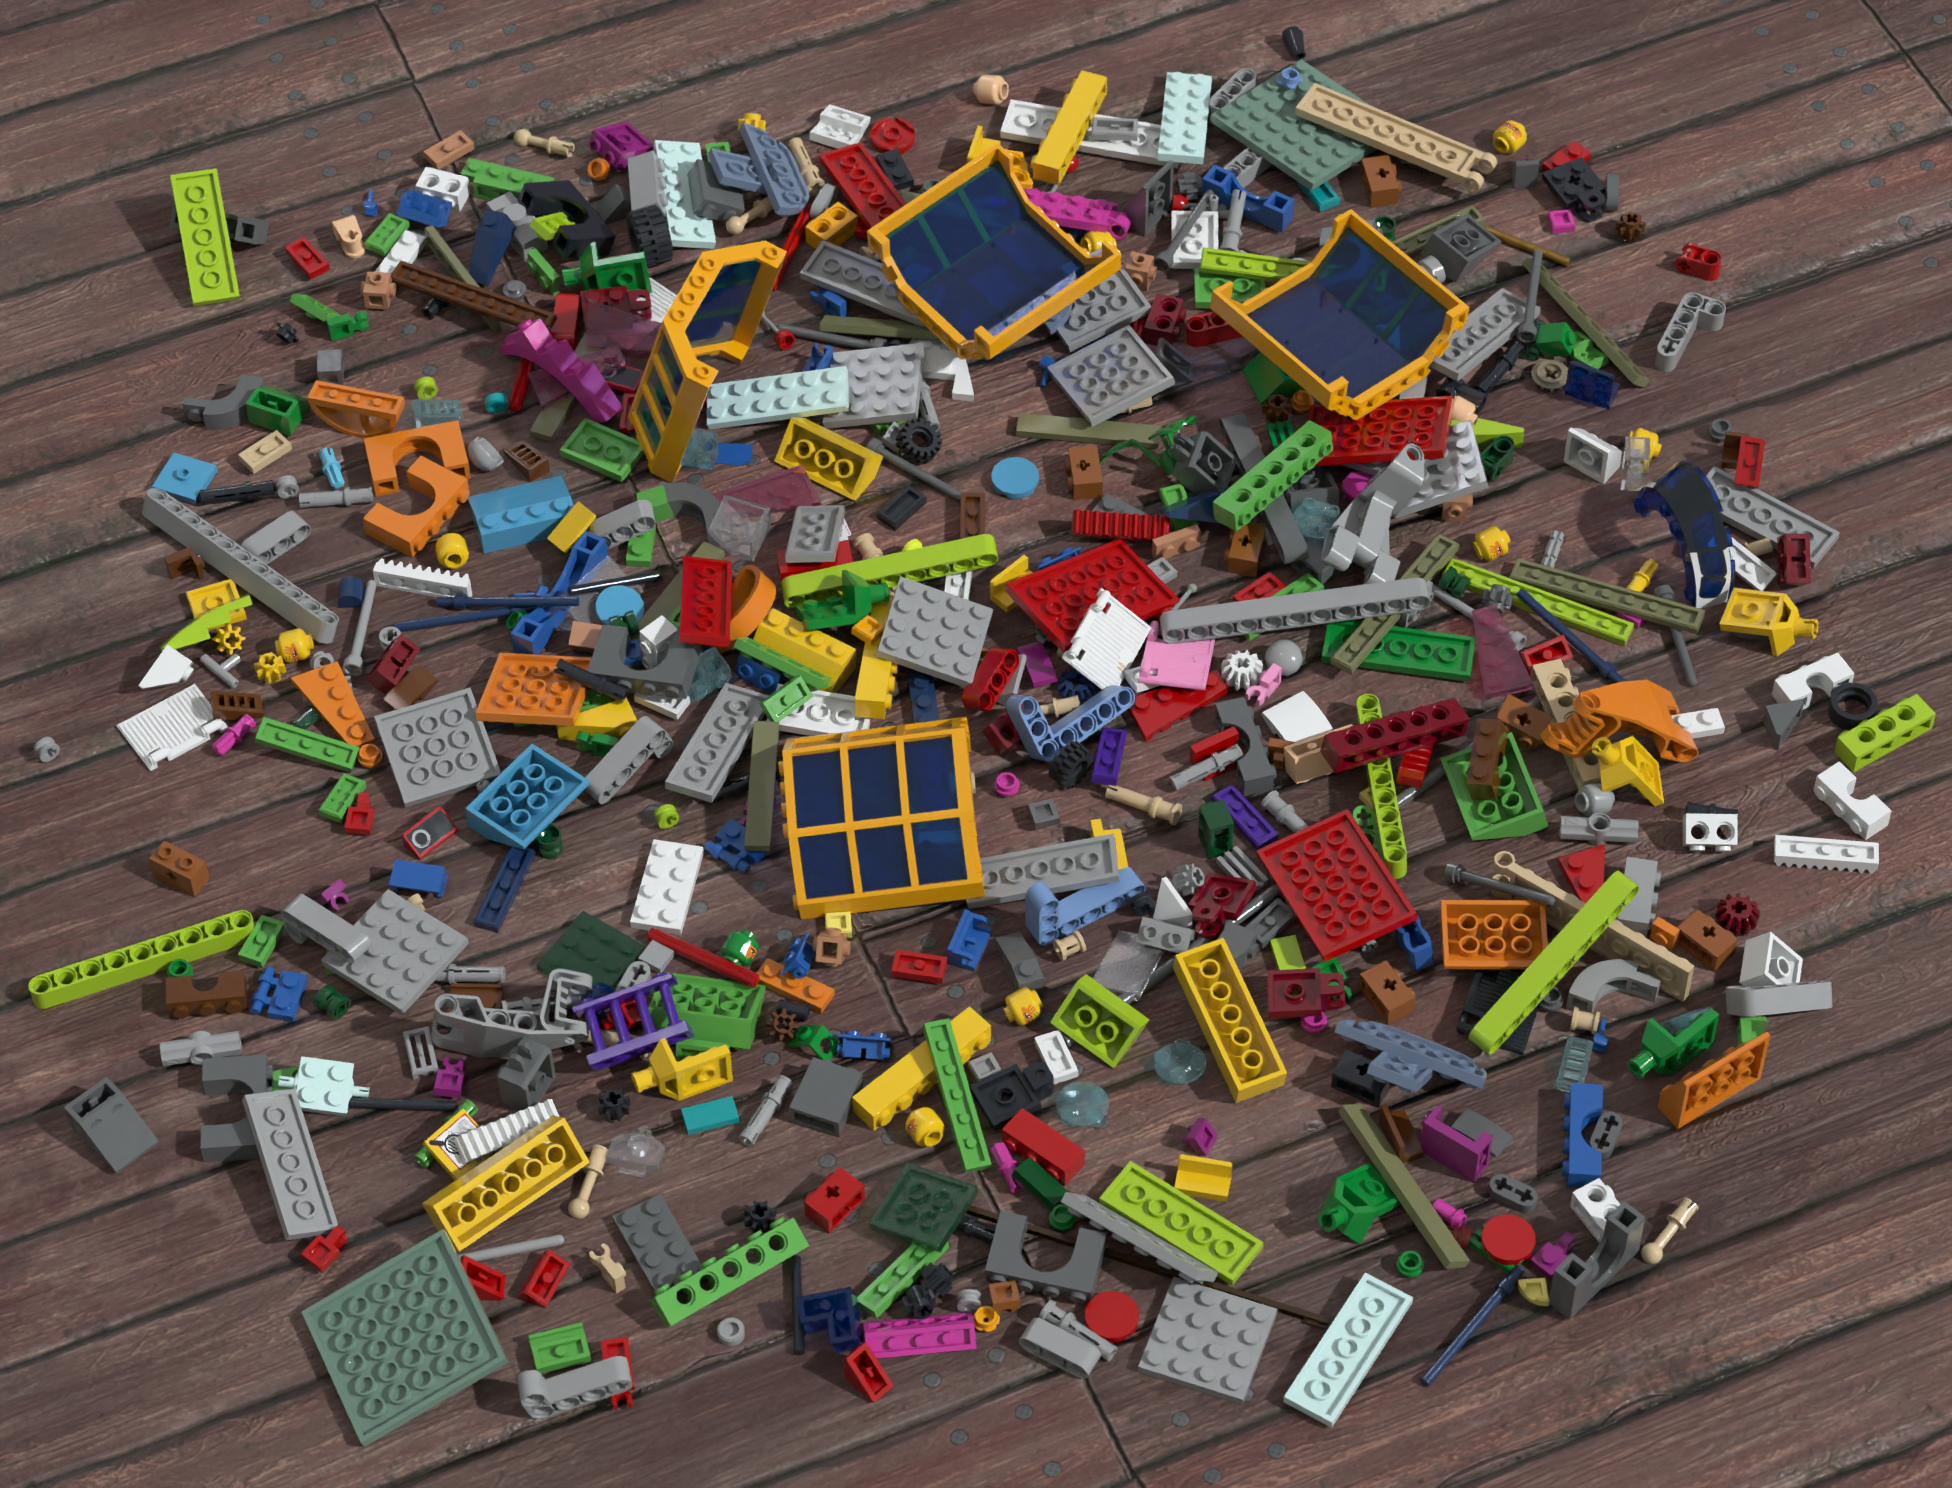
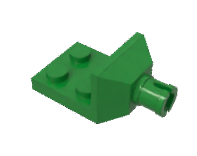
M592 242L580 257V266L562 269L565 287L584 284L586 291L627 286V291L644 289L652 293L644 252L599 259L596 242Z
M842 570L843 598L829 597L825 601L805 600L802 604H795V613L808 630L857 624L871 612V604L889 602L888 584L884 582L871 585L848 570Z
M1712 1008L1705 1014L1700 1013L1694 1018L1689 1027L1686 1029L1681 1028L1675 1036H1672L1651 1018L1647 1022L1639 1054L1628 1061L1627 1066L1630 1072L1637 1078H1642L1653 1068L1657 1073L1674 1076L1713 1044L1719 1014Z
M1369 1162L1335 1180L1320 1208L1318 1223L1321 1228L1329 1224L1324 1229L1327 1232L1337 1228L1344 1235L1359 1244L1365 1238L1375 1218L1401 1206V1203L1377 1168Z

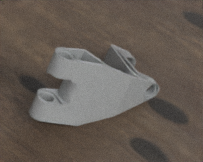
M1416 444L1406 445L1387 467L1382 468L1374 475L1326 532L1321 561L1338 571H1346L1351 562H1355L1365 568L1364 585L1395 580L1400 561L1392 557L1389 551L1390 516H1397L1423 484L1424 454L1419 446ZM1407 451L1415 456V461L1408 457Z
M566 969L553 970L549 975L543 1006L539 1010L532 1012L484 1008L480 998L477 996L443 994L435 1002L432 1041L437 1047L478 1058L510 1056L514 1045H518L523 1037L541 1043L550 1050L585 1042L589 1039L588 1025L583 1021L566 1018L568 995L591 993L593 979L585 973ZM551 992H555L553 1022H549ZM447 1007L450 1008L452 1012L444 1013L440 1009ZM528 1025L530 1029H521L518 1026ZM446 1029L450 1033L443 1035L440 1034L438 1030Z

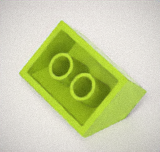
M1085 974L1076 982L1050 1023L1108 1065L1115 1068L1137 1040L1150 1019Z

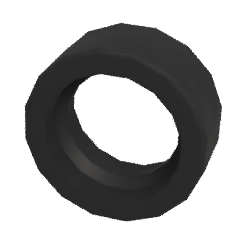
M1859 683L1842 684L1831 694L1828 706L1829 718L1841 729L1850 731L1863 720H1870L1875 717L1878 707L1877 697L1865 685ZM1845 699H1854L1863 703L1868 710L1865 713L1853 715L1843 711L1838 703Z

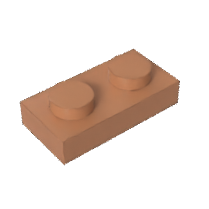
M460 130L423 152L424 158L439 170L475 148L474 142Z
M1195 524L1152 539L1153 558L1157 560L1163 556V558L1168 559L1176 554L1199 547L1201 530Z

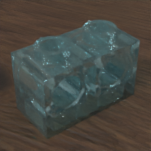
M694 429L680 465L712 470L718 457V433Z
M715 647L700 655L692 680L694 683H691L687 695L690 697V704L696 700L703 699L714 690L722 688L725 683L732 679L730 666Z

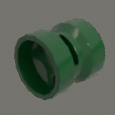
M1379 216L1374 219L1378 228L1382 229L1383 236L1390 242L1395 240L1396 223L1394 219L1388 216Z
M1450 566L1440 579L1438 587L1443 590H1449L1452 596L1460 599L1472 579L1466 575L1458 574L1457 569Z
M633 610L625 612L624 616L609 617L610 625L627 627L628 633L632 636L639 634V627Z
M549 824L536 837L538 853L544 859H555L563 851L561 831L557 826Z
M330 984L323 986L314 998V1005L320 1010H326L327 1015L334 1020L342 1018L351 1004L348 997L338 994L337 989Z

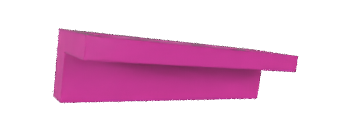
M972 1312L929 1316L925 1319L906 1318L863 1323L865 1342L876 1358L976 1349Z

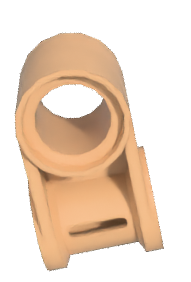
M350 215L332 221L334 234L338 242H340L345 255L349 258L361 257L365 253V246L362 241V232L355 216Z

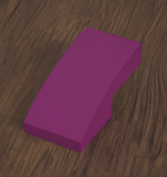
M1040 641L1017 647V653L1019 655L1024 654L1027 657L1025 662L1026 676L1034 688L1058 681L1052 663Z

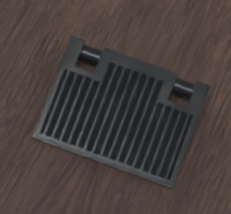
M1476 969L1456 1028L1459 1034H1470L1475 1027L1469 1024L1471 1017H1475L1480 1021L1525 970L1495 969L1494 976L1491 977L1486 975L1487 969ZM1539 1005L1533 1009L1501 1047L1522 1055L1524 1054Z

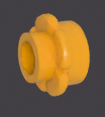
M990 1306L980 1307L973 1315L974 1326L979 1331L991 1332L996 1329V1325L1000 1322L999 1315Z

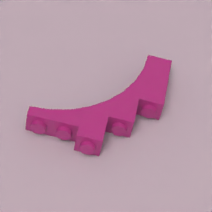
M529 318L518 325L519 330L507 335L503 339L504 343L498 347L503 355L523 357L548 371L576 397L596 423L608 421L623 409V406L594 362L583 363L580 361L567 340L558 342L556 339L554 340L541 319L531 321Z

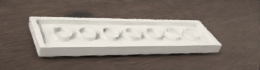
M1011 99L1000 131V138L1040 144L1042 139H1046L1048 127L1050 124H1054L1056 112L1061 108ZM1099 114L1095 115L1096 118H1116ZM1138 121L1137 141L1092 140L1091 123L1077 150L1161 166L1167 163V161H1157L1161 125ZM1174 162V168H1178L1180 163Z

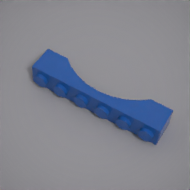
M584 531L573 546L565 568L548 596H569L568 586L590 583L608 558L606 539ZM538 606L534 611L523 616L510 633L513 652L539 655L573 606Z

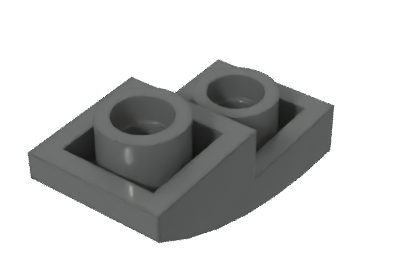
M1466 1108L1451 1126L1452 1129L1474 1142L1483 1131L1492 1135L1490 1155L1496 1158L1513 1140V1137L1504 1129L1469 1108Z

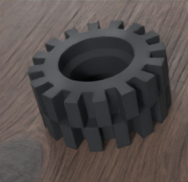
M913 418L911 421H907L896 437L895 441L897 443L895 445L896 448H900L898 450L899 455L905 454L904 460L910 458L911 464H914L916 461L918 465H922L923 462L927 464L940 450L942 439H940L941 433L940 431L935 432L937 426L931 427V421L928 420L924 423L923 418H920L918 421L916 418ZM911 436L921 437L927 446L925 448L917 446L912 441Z
M1072 741L1070 745L1066 744L1064 746V750L1061 749L1058 756L1054 757L1053 760L1055 761L1050 764L1049 777L1064 789L1070 790V788L1076 787V783L1080 784L1082 782L1081 779L1087 776L1086 773L1091 770L1092 767L1090 765L1094 764L1093 759L1095 757L1091 751L1078 741Z

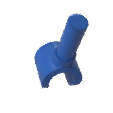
M373 190L368 191L367 201L363 202L365 215L376 216L378 212V203L373 202Z
M1069 228L1066 234H1072L1071 236L1076 242L1080 236L1090 231Z
M1047 355L1042 357L1039 367L1044 369L1040 385L1042 388L1046 387L1050 375L1047 367L1054 364V358Z
M541 585L535 593H514V597H547L549 594L546 593L549 589Z
M1600 1019L1598 1031L1595 1033L1592 1048L1602 1053L1606 1051L1610 1038L1604 1036L1605 1019Z

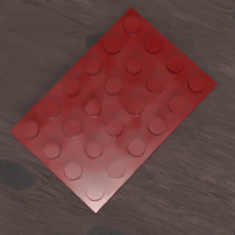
M1453 396L1389 400L1358 420H1354L1348 415L1339 414L1335 410L1331 411L1322 404L1311 405L1308 421L1310 420L1331 431L1333 450L1330 454L1321 459L1314 467L1324 465L1340 466L1343 464L1361 465L1372 462L1388 463L1393 461L1398 453L1408 444L1419 446L1423 451L1424 459L1436 460L1444 458L1454 406ZM1407 451L1408 457L1411 460H1415V456Z
M1121 538L1006 583L1004 590L1063 653L1070 650L1072 646L1071 640L1089 607L1095 604L1099 598L1096 595L1100 588L1109 591L1111 596L1143 621L1156 616L1161 609L1165 607L1173 608L1175 604L1180 602V599ZM1106 604L1105 607H1104V609H1103V612H1104V613L1106 612V610H1107L1108 607H1109L1108 604Z
M1348 809L1256 850L1258 859L1324 962L1418 920L1416 911Z

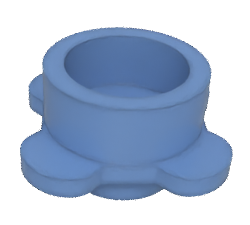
M1286 68L1282 71L1281 77L1276 78V82L1282 84L1284 88L1294 90L1297 84L1303 82V78L1299 76L1300 74L1297 70Z

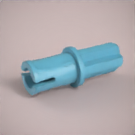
M327 447L321 449L319 457L323 464L322 471L328 477L330 485L337 490L345 484L341 474V464L336 460L332 448L328 450Z

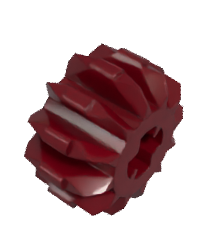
M1739 892L1735 897L1728 894L1725 899H1720L1715 912L1716 920H1718L1717 924L1725 928V930L1734 932L1736 937L1740 932L1747 936L1750 930H1755L1760 918L1757 901H1750L1749 895L1743 898Z

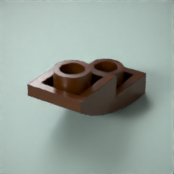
M419 665L408 673L384 697V700L396 710L414 705L419 698L422 700L438 683V680Z

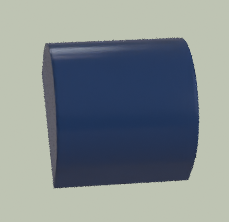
M345 577L340 580L338 607H362L365 588L361 579Z

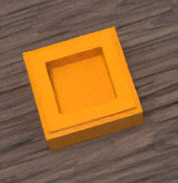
M867 615L852 627L851 634L871 646L882 636L885 625Z

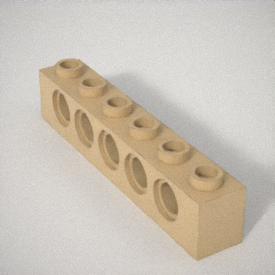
M1561 659L1532 665L1530 681L1538 699L1542 703L1544 713L1553 717L1550 723L1566 722L1576 712L1572 702L1579 695L1577 687H1573L1571 683L1569 669L1564 667ZM1593 750L1580 758H1573L1563 754L1578 790L1583 785L1601 782L1598 757L1592 752Z

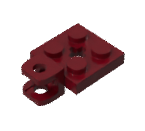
M627 286L580 291L586 334L633 329L632 323L646 322L652 319L651 299L648 290L627 291ZM642 297L645 301H637V299ZM604 307L611 308L609 309L608 313H605L604 310H601ZM645 310H646V312H645L644 314H639V313H638V311H645Z
M1208 873L1204 879V884L1198 888L1188 904L1193 919L1199 920L1195 927L1196 935L1212 939L1216 938L1226 925L1225 919L1237 921L1257 889L1256 881ZM1208 927L1213 928L1212 930H1209V931L1204 930V929H1206V928H1208Z
M1320 968L1269 970V1018L1322 1016V1010H1336L1345 1007L1344 976L1340 973H1320ZM1337 982L1338 986H1329V984ZM1293 990H1297L1299 995L1291 996L1290 994H1292ZM1330 997H1340L1338 1000L1335 1001L1330 999Z

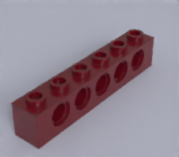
M1455 698L1445 701L1441 700L1431 705L1420 706L1410 711L1396 713L1389 717L1375 719L1371 722L1353 725L1350 728L1325 734L1320 752L1334 773L1465 736L1470 718Z

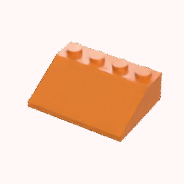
M1441 900L1439 931L1444 969H1527L1548 946L1545 904L1532 900Z
M1765 1032L1743 1042L1737 1047H1730L1719 1058L1715 1060L1710 1059L1694 1073L1691 1071L1684 1075L1681 1081L1674 1085L1669 1084L1665 1086L1660 1092L1658 1108L1679 1129L1760 1080L1770 1034Z

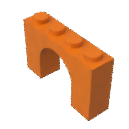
M458 420L364 438L376 497L399 492L395 470L396 465L401 458L413 452L423 451L432 453L441 460L443 467L466 479L471 478Z
M420 456L406 471L408 485L433 499V505L425 512L417 515H402L377 503L363 518L365 534L412 558L425 547L426 542L433 535L438 533L443 523L454 515L455 510L461 503H465L470 495L466 478L423 456Z

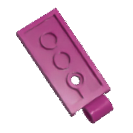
M1024 189L1029 201L1035 206H1039L1050 220L1056 221L1059 226L1103 233L1109 231L1114 239H1122L1126 236L1132 222L1131 217L1127 213L1117 212L1118 203L1107 202L1104 199H1086L1083 196H1067L1059 192L1048 193L1038 189ZM1017 207L1014 209L1013 219L1021 216Z

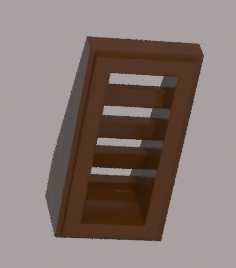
M524 439L503 450L505 456L530 482L550 471L549 460Z
M222 691L210 692L213 721L215 719H221L222 721L241 719L244 714L252 718L264 717L261 695ZM255 703V708H250V704Z

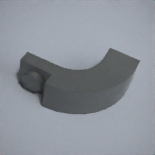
M241 374L235 390L222 399L205 400L185 397L182 404L185 419L194 422H205L206 430H223L246 422L248 415L245 403L256 387L265 386L264 377Z
M671 482L658 484V486L663 485L665 487L667 500L673 515L690 516L700 521L705 528L707 542L718 547V538L722 537L721 528H724L722 507L714 495L706 489L690 483Z

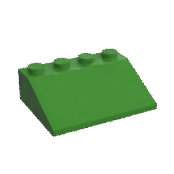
M1512 732L1507 734L1504 757L1498 758L1500 783L1497 801L1471 799L1466 782L1472 747L1440 758L1472 840L1526 836L1549 827L1544 810Z
M672 973L677 979L678 985L670 987L679 1020L687 1021L692 1027L694 1037L690 1039L729 1043L730 1047L736 1050L751 1048L756 1034L766 985L757 984L755 988H751L737 981ZM660 991L654 993L648 1009L654 1029L661 1030L667 1027L669 1021Z

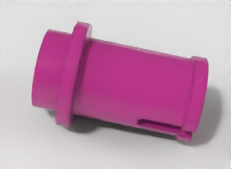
M1441 1198L1437 1199L1433 1204V1208L1440 1218L1448 1222L1452 1229H1460L1467 1219L1464 1210H1457Z

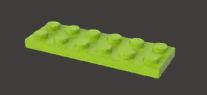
M217 168L170 175L193 307L240 300Z
M1132 1161L1126 1165L1099 1198L1100 1204L1218 1272L1217 1277L1232 1286L1263 1249L1264 1242Z

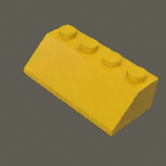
M791 417L774 462L852 500H857L875 479L884 456L804 417Z
M774 608L771 609L759 624L753 639L831 677L829 686L818 689L820 691L836 693L857 667L855 648L819 630H808L802 622Z

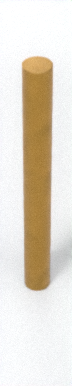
M1485 226L1489 232L1502 242L1530 253L1540 249L1543 253V258L1566 267L1571 262L1569 257L1490 226Z

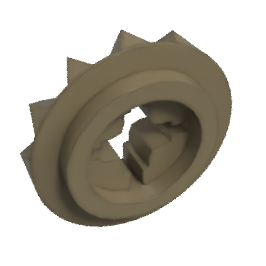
M1544 360L1537 363L1533 367L1531 375L1534 385H1540L1542 390L1548 388L1551 392L1556 388L1561 390L1564 385H1568L1570 377L1568 368L1563 363L1555 360ZM1546 374L1549 375V376H1555V378H1554V379H1552L1551 377L1546 378Z

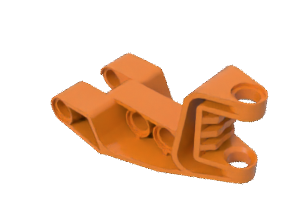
M1647 679L1618 682L1583 691L1573 700L1572 704L1576 712L1566 722L1550 723L1541 732V738L1546 745L1573 758L1585 756L1593 750L1592 744L1600 737L1608 738L1618 730L1652 738L1661 758L1677 762H1689L1696 758L1699 753L1690 732L1674 723L1671 715L1680 713L1672 693Z

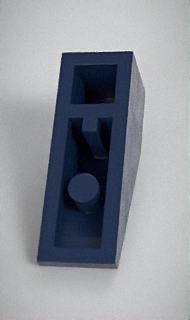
M486 209L477 228L468 273L479 285L489 286L517 228L506 213Z
M1219 487V491L1209 490L1161 509V514L1170 518L1220 523L1214 517L1213 501L1229 488Z

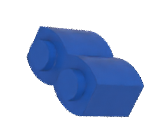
M1418 915V920L1395 930L1398 945L1406 952L1409 965L1416 971L1434 964L1431 940L1428 933L1421 928Z

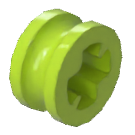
M422 377L414 384V389L419 399H431L438 392L435 381L431 377Z
M671 804L663 805L654 812V818L662 829L673 827L680 819L675 807Z

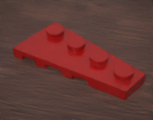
M1216 669L1209 672L1205 690L1165 686L1135 696V701L1128 711L1146 743L1157 732L1166 731L1171 728L1172 723L1179 719H1186L1191 715L1192 711L1197 708L1202 709L1227 694V686Z

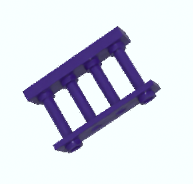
M658 973L653 976V979L597 999H584L579 1002V1005L572 1007L573 1012L580 1019L586 1018L595 1048L592 1054L586 1056L589 1066L595 1072L653 1052L660 1039L665 1038L670 1046L694 1037L692 1027L687 1021L679 1020L670 987L678 985V981L672 973ZM660 991L669 1021L667 1027L661 1030L654 1029L645 999L646 995ZM632 1000L636 1002L644 1029L643 1036L635 1039L629 1037L620 1006ZM610 1008L620 1041L618 1045L608 1048L604 1045L595 1013Z

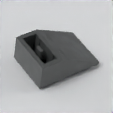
M108 1077L102 1079L64 1107L68 1124L116 1174L159 1144V1140L125 1095Z

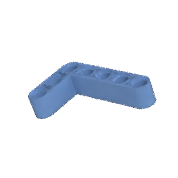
M1110 685L1050 727L1038 702L1031 696L1012 695L1006 703V709L1029 756L1035 760L1051 762L1054 761L1055 756L1059 755L1061 749L1064 750L1066 744L1070 745L1072 741L1080 743L1129 709L1135 701V694L1129 687ZM1022 703H1023V704H1024V708H1023V710L1021 711V705H1022ZM1043 746H1045L1044 753H1042Z
M1130 867L1119 870V882L1086 887L1060 901L1056 899L1044 882L1035 883L1027 890L1025 895L1026 928L1040 946H1047L1053 943L1054 939H1061L1073 931L1129 904L1134 895L1145 892L1146 886Z

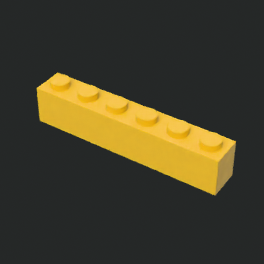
M1081 70L1078 78H1074L1070 93L1065 95L1062 108L1056 112L1054 124L1049 125L1046 139L1041 140L1038 154L1032 157L1030 167L1033 169V179L1055 185L1061 183L1073 156H1075L1093 121V117H1095L1107 94V77Z
M890 595L889 602L873 603L870 616L885 625L894 596ZM881 637L871 646L865 642L855 695V717L885 719L886 710H891L892 695L889 693L895 690V677L892 676L898 673V664L876 657Z
M970 1006L950 1021L962 1064H965L976 1051L986 1048L990 1043L991 1025ZM925 1040L852 1097L853 1112L873 1131L881 1125H887L895 1114L901 1110H906L913 1100L920 1095L928 1093L932 1086L938 1082L927 1041Z

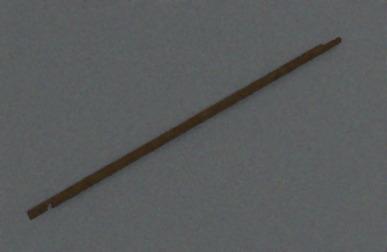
M904 1187L901 1193L902 1196L917 1201H927L948 1209L953 1208L959 1212L996 1224L998 1222L999 1214L934 1193H923L908 1187ZM1028 1223L1026 1233L1075 1248L1077 1238ZM1109 1248L1105 1249V1258L1173 1279V1277L1183 1279L1179 1276V1270L1167 1269L1144 1259ZM1196 1281L1193 1282L1276 1308L1277 1312L1302 1320H1304V1317H1307L1306 1323L1325 1329L1328 1328L1330 1322L1328 1317L1217 1282L1204 1281L1202 1284Z

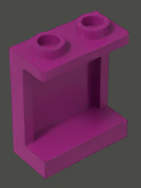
M1437 1105L1432 1112L1428 1111L1421 1122L1423 1130L1419 1139H1421V1147L1424 1154L1475 1183L1489 1165L1493 1136L1483 1131L1474 1142L1442 1123L1443 1108Z

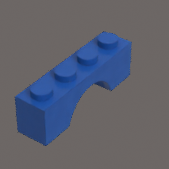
M1213 165L1203 178L1202 196L1207 190H1213L1214 195L1218 196V205L1224 204L1228 210H1230L1232 191L1238 189L1240 190L1239 196L1242 190L1247 193L1242 216L1281 233L1293 219L1295 199L1277 191L1266 197L1253 195L1239 184L1233 172L1217 165Z
M1571 1083L1570 1092L1564 1093V1109H1568V1115H1564L1563 1131H1568V1138H1563L1562 1153L1567 1154V1161L1563 1160L1562 1177H1567L1568 1188H1581L1598 1178L1601 1180L1602 1153L1591 1148L1584 1141L1581 1133L1589 1125L1597 1123L1602 1114L1603 1085Z

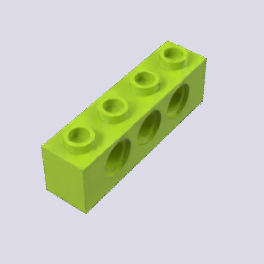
M1918 694L1909 698H1903L1890 709H1883L1872 719L1863 720L1852 730L1842 732L1837 738L1835 753L1854 773L1931 730L1936 713Z

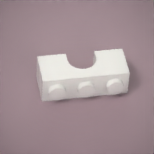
M1839 653L1824 656L1815 663L1803 665L1798 670L1789 674H1783L1775 679L1772 696L1777 703L1802 700L1804 701L1803 709H1806L1810 705L1811 687L1823 689L1831 698L1832 692L1838 686L1853 682L1855 673Z
M1837 762L1816 777L1813 791L1821 801H1824L1832 808L1838 817H1841L1850 825L1853 832L1867 840L1888 826L1892 810L1875 794L1864 800L1851 797L1850 794L1854 791L1856 777L1842 763Z

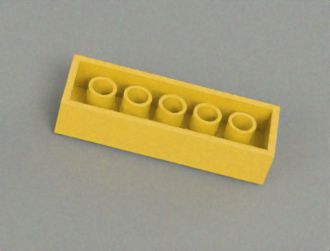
M1221 938L1176 954L1173 969L1235 1103L1284 1086L1287 1071L1225 939Z
M552 1115L422 1204L437 1230L444 1229L455 1250L460 1252L590 1162L565 1118Z

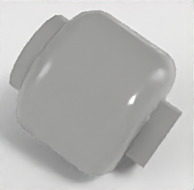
M1601 782L1581 786L1575 796L1577 809L1587 817L1595 813L1608 814L1615 800L1612 790L1609 792L1602 791Z

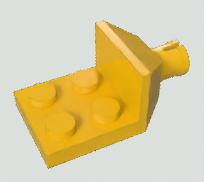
M1733 588L1720 621L1721 631L1769 636L1772 654L1778 657L1795 644L1797 637L1815 639L1818 633V620L1799 617L1797 607L1787 594Z
M1633 736L1613 744L1606 737H1600L1594 741L1592 752L1598 757L1603 792H1609L1630 783L1641 792L1644 799H1648L1655 807L1664 804L1659 763Z
M665 1038L660 1039L649 1058L650 1066L644 1070L631 1073L633 1084L638 1093L652 1087H658L661 1094L678 1101L733 1081L731 1055L726 1044L720 1047H712L706 1052L695 1056H688L682 1061L676 1062Z

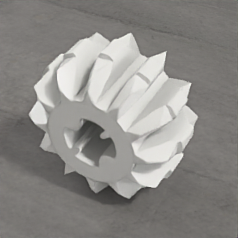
M1236 650L1235 655L1228 653L1226 660H1223L1221 664V677L1223 681H1226L1227 687L1235 686L1236 691L1240 688H1244L1247 691L1249 686H1257L1259 677L1263 672L1262 661L1258 660L1257 654L1249 655L1248 650L1245 653H1240Z

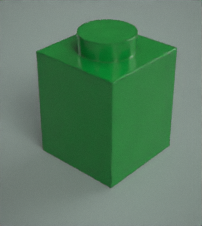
M1566 322L1540 325L1535 344L1545 358L1571 355L1573 345L1576 342V336Z

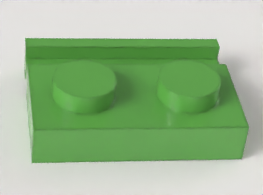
M582 1322L528 1335L536 1370L540 1373L591 1362Z

